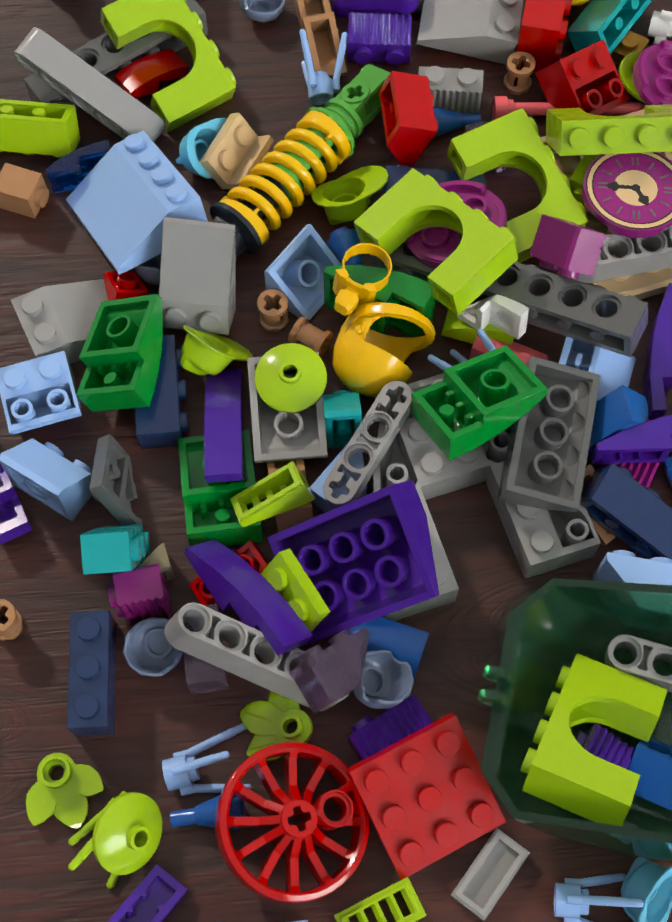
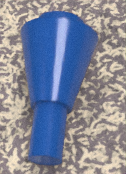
M433 106L434 116L438 121V131L435 137L458 130L461 127L480 126L481 124L480 113L461 114L460 112Z
M347 227L338 228L330 234V239L326 243L328 248L342 263L345 252L352 246L359 244L357 231ZM357 254L350 257L345 262V265H362V255Z
M233 794L229 815L246 817L244 800ZM220 795L196 805L195 808L171 811V826L174 828L197 824V826L215 828L216 808ZM229 827V830L237 831L239 827Z

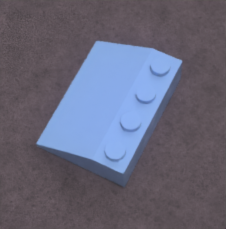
M144 130L137 134H131L124 140L114 144L66 199L69 207L119 275L161 254L164 217L208 222L200 196Z

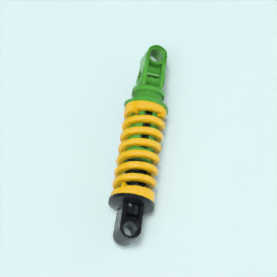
M372 64L365 65L359 74L349 84L344 86L335 98H331L325 104L324 108L310 107L306 111V115L297 123L296 128L291 129L285 135L284 140L279 141L274 146L273 152H268L263 157L262 162L256 164L251 169L250 175H246L240 180L238 187L232 188L227 196L225 195L219 202L214 203L210 207L212 222L235 225L236 259L243 252L250 255L257 254L261 250L262 245L269 239L268 229L272 231L281 227V218H289L293 212L292 207L301 206L304 202V195H311L315 190V184H321L326 180L327 172L335 171L338 165L354 153V139L361 135L364 127L382 110L379 91L391 72Z

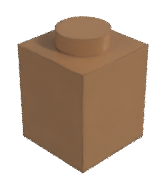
M5 163L0 172V208L35 219L40 209L46 206L49 198V190L46 187L42 173Z

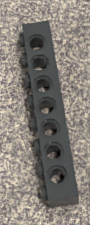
M406 241L390 255L392 270L402 272L428 282L427 276L435 270L419 262L409 251ZM373 256L375 267L387 269L382 260ZM514 262L471 303H476L496 294L507 297L529 308L527 324L628 357L632 356L648 324V303L641 301L635 296H624L608 291L599 285L585 284L573 278L541 270L535 265H524L518 262Z

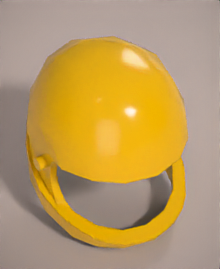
M383 302L360 304L349 314L341 327L334 345L333 368L344 386L353 392H359V395L377 398L386 384L392 381L407 383L412 377L413 372L404 362L412 352L422 350L433 343L435 338L434 326L424 315L406 306ZM381 317L401 318L418 325L426 335L411 338L393 337L371 330L370 326Z

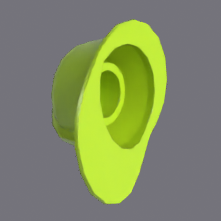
M374 165L358 168L335 180L319 185L311 195L312 200L318 206L324 207L327 219L331 225L356 220L367 210L371 195L382 189L387 183L388 172L385 168Z
M183 325L187 335L181 347L182 358L180 364L184 369L202 376L208 374L218 375L234 359L247 361V358L253 357V354L248 349L229 338L195 330L192 327Z

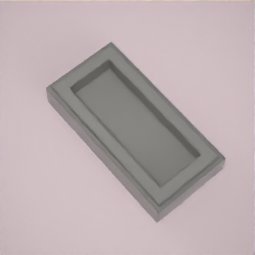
M496 828L450 897L480 920L485 921L530 852Z

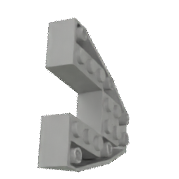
M444 373L407 385L413 393L443 381ZM401 393L397 397L390 396L392 405L387 414L392 419H396L393 418L391 411L397 402L404 403L403 394ZM410 412L373 473V493L396 483L413 480L427 516L439 596L383 617L397 621L456 601L459 587L426 503L427 499L486 482L524 579L594 556L601 542L587 509L579 505L577 512L556 511L498 500L511 426L484 444L449 461ZM380 421L377 438L387 434L389 427L386 423Z

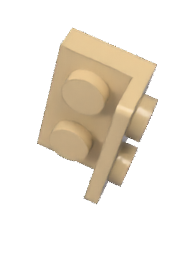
M240 113L230 114L199 163L222 190L238 187L240 180L244 176L250 175L251 169L256 164L262 162L263 157L268 153L274 140L270 135L257 136Z

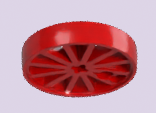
M278 743L265 747L248 757L235 769L227 780L216 808V840L220 854L230 872L244 887L253 893L282 903L313 901L341 887L360 864L368 842L369 815L347 772L348 767L335 755L323 748L307 743ZM279 756L284 757L285 792L279 787L266 762L267 759ZM297 757L315 763L301 793H299L297 786ZM251 767L255 769L272 801L263 798L241 783L242 777ZM327 770L336 779L340 787L318 796L311 804L313 793L323 773ZM233 794L268 816H230L229 809ZM326 801L334 802L338 807L339 816L335 821L329 820L324 814L323 807ZM291 816L299 817L300 824L290 826L288 818ZM229 827H270L271 830L235 851ZM337 828H352L349 849L325 836L320 829L331 831ZM276 838L255 878L244 867L241 859ZM313 843L342 861L340 867L331 877L316 854ZM285 850L286 891H281L268 886L267 882L277 861ZM300 852L318 883L317 887L301 892L299 887Z

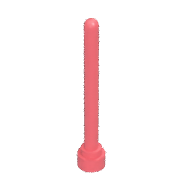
M493 96L491 118L492 121L520 108L525 110L527 116H546L547 109L557 108L548 102H514L513 99H508L507 96ZM623 102L600 115H625L643 110L645 105L641 102Z

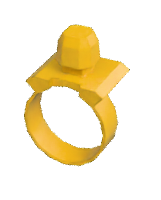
M360 243L352 246L345 252L341 269L335 270L332 288L337 295L334 309L342 315H348L360 304L374 302L376 292L381 291L388 284L392 271V260L384 249L371 243ZM357 254H370L384 262L388 269V275L376 283H365L362 285L349 278V274L345 269V262Z

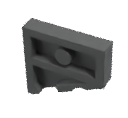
M108 434L98 438L89 490L92 496L97 501H100L121 525L142 524V519L135 516L131 509L130 501L138 498L132 477L131 458L112 435Z

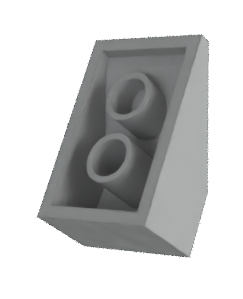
M423 0L416 44L507 65V59L513 54L518 43L523 0Z
M164 217L159 296L162 299L163 327L185 330L183 325H187L199 331L229 335L236 310L235 225Z
M104 279L43 286L11 299L36 358L65 351L70 364L80 360L79 356L100 303L109 301Z
M262 357L247 358L254 462L264 463L328 457L323 395L316 404L304 411L296 413L277 411L269 407L261 399L255 386V370ZM287 369L284 372V376L287 378H293L297 374V371L294 369Z

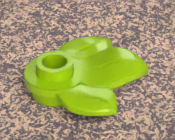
M270 691L269 701L259 700L251 702L240 711L243 725L251 733L255 734L247 749L246 754L249 757L265 747L278 743H307L312 735V720L307 713L300 710L299 703L273 691ZM297 721V730L294 733L288 734V724ZM281 756L267 759L266 761L277 760Z
M64 753L47 755L38 765V781L27 793L26 809L28 818L32 825L37 826L54 814L63 824L74 829H80L88 815L89 804L87 797L99 794L104 790L99 773L89 765L75 764L72 758ZM63 767V777L60 780H53L51 777L53 769Z

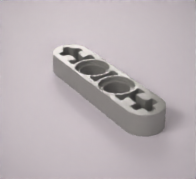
M392 381L382 388L326 478L323 485V493L328 504L336 509L359 498L411 412L412 390L406 383ZM401 393L403 394L404 403L397 402L391 411L393 418L396 419H392L387 414L392 405L390 396L397 397ZM379 421L386 423L389 430L385 436L375 438L369 435L368 430L373 423ZM357 452H365L370 456V461L366 467L356 469L349 463L351 456ZM345 470L352 476L346 484L349 494L347 496L341 494L338 498H335L333 488L335 486L337 488L343 486L347 480L345 473L342 472Z

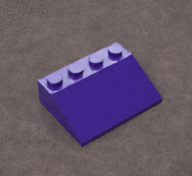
M413 480L390 485L267 537L274 557L280 551L289 548L292 550L331 611L311 632L313 637L307 644L439 596L427 516Z

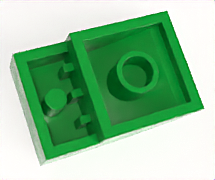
M342 265L327 266L323 272L324 306L340 314L334 309L337 295L332 288L335 270L341 269ZM345 265L349 278L362 285L365 283H376L388 275V269ZM392 270L388 284L381 291L376 292L374 302L395 303L418 311L432 322L436 299L432 296L429 282ZM381 317L370 326L371 330L381 334H385L390 326L410 337H419L425 334L418 325L401 318Z
M158 294L103 301L100 303L79 359L87 368L76 393V396L92 412L150 406L159 372L163 338L162 299Z
M505 345L444 369L443 381L411 393V415L450 461L484 444L510 427L548 394V388Z
M249 429L243 430L244 455L243 480L206 483L204 476V435L178 438L182 497L185 507L186 533L189 547L216 539L224 546L246 544L249 540L263 542L261 521L242 527L230 500L233 496L256 483ZM253 502L247 504L248 509L254 507Z

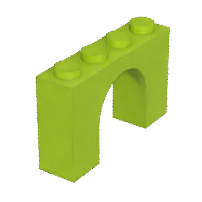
M117 0L101 8L100 18L101 24L116 49L149 33L165 32L183 41L191 53L193 68L189 74L183 79L152 94L150 106L166 124L164 129L167 133L232 99L236 89V79L232 71L228 67L224 68L219 60L220 54L213 40L206 38L202 31V21L195 11H190L186 4L187 0Z
M672 104L645 105L644 115L637 116L593 115L586 113L581 108L547 109L546 143L560 156L672 152Z
M523 108L451 139L447 156L461 180H470L498 167H514L526 172L536 182L541 195L540 204L533 210L507 221V229L512 232L516 239L518 260L515 262L521 263L533 257L529 254L542 214L586 226L588 220L585 207L574 198L567 176L558 170L551 148L543 144L539 137L536 122L533 118L527 116Z
M414 168L353 222L360 243H371L380 246L389 256L407 238L425 228L445 227L460 234L462 239L456 250L427 276L432 296L458 316L518 260L516 239L509 229L503 226L499 228L489 221L488 217L481 210H473L455 192H447L439 186L430 175L424 176Z
M577 653L571 668L565 665L562 667L555 686L561 689V693L558 694L552 691L544 712V714L551 716L549 722L541 719L532 741L539 744L538 749L535 750L529 747L520 771L528 775L522 791L620 832L631 807L641 775L589 753L577 742L570 728L582 723H598L649 742L659 719L668 689Z

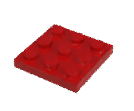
M453 713L347 768V772L400 880L409 877L506 823L458 718Z

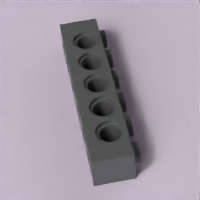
M187 0V6L191 12L195 11L203 24L202 31L207 35L208 27L205 11L195 0ZM106 32L72 52L118 85L114 81L115 75L131 63L150 54L167 49H172L176 53L186 47V45L172 34L153 32L116 49ZM32 73V75L24 79L32 102L75 105L76 110L80 108Z

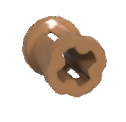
M519 51L514 52L508 57L506 65L508 72L504 76L503 85L509 93L521 95L528 92L531 88L532 79L530 75L534 72L536 64L531 54ZM524 61V67L521 70V63ZM518 77L517 85L515 86L514 81Z
M269 289L262 292L257 300L260 325L268 332H280L289 323L287 296L278 289Z
M301 316L289 333L288 342L307 346L313 351L319 352V356L322 358L331 345L334 333L329 330L325 332L310 324L308 318Z
M0 599V617L8 619L5 624L0 623V641L14 640L23 630V617L9 601Z

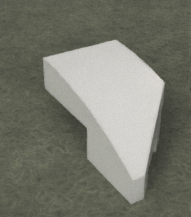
M496 294L469 305L459 316L457 315V318L477 330L479 328L484 329L490 323L518 340L526 332L529 308L512 299Z

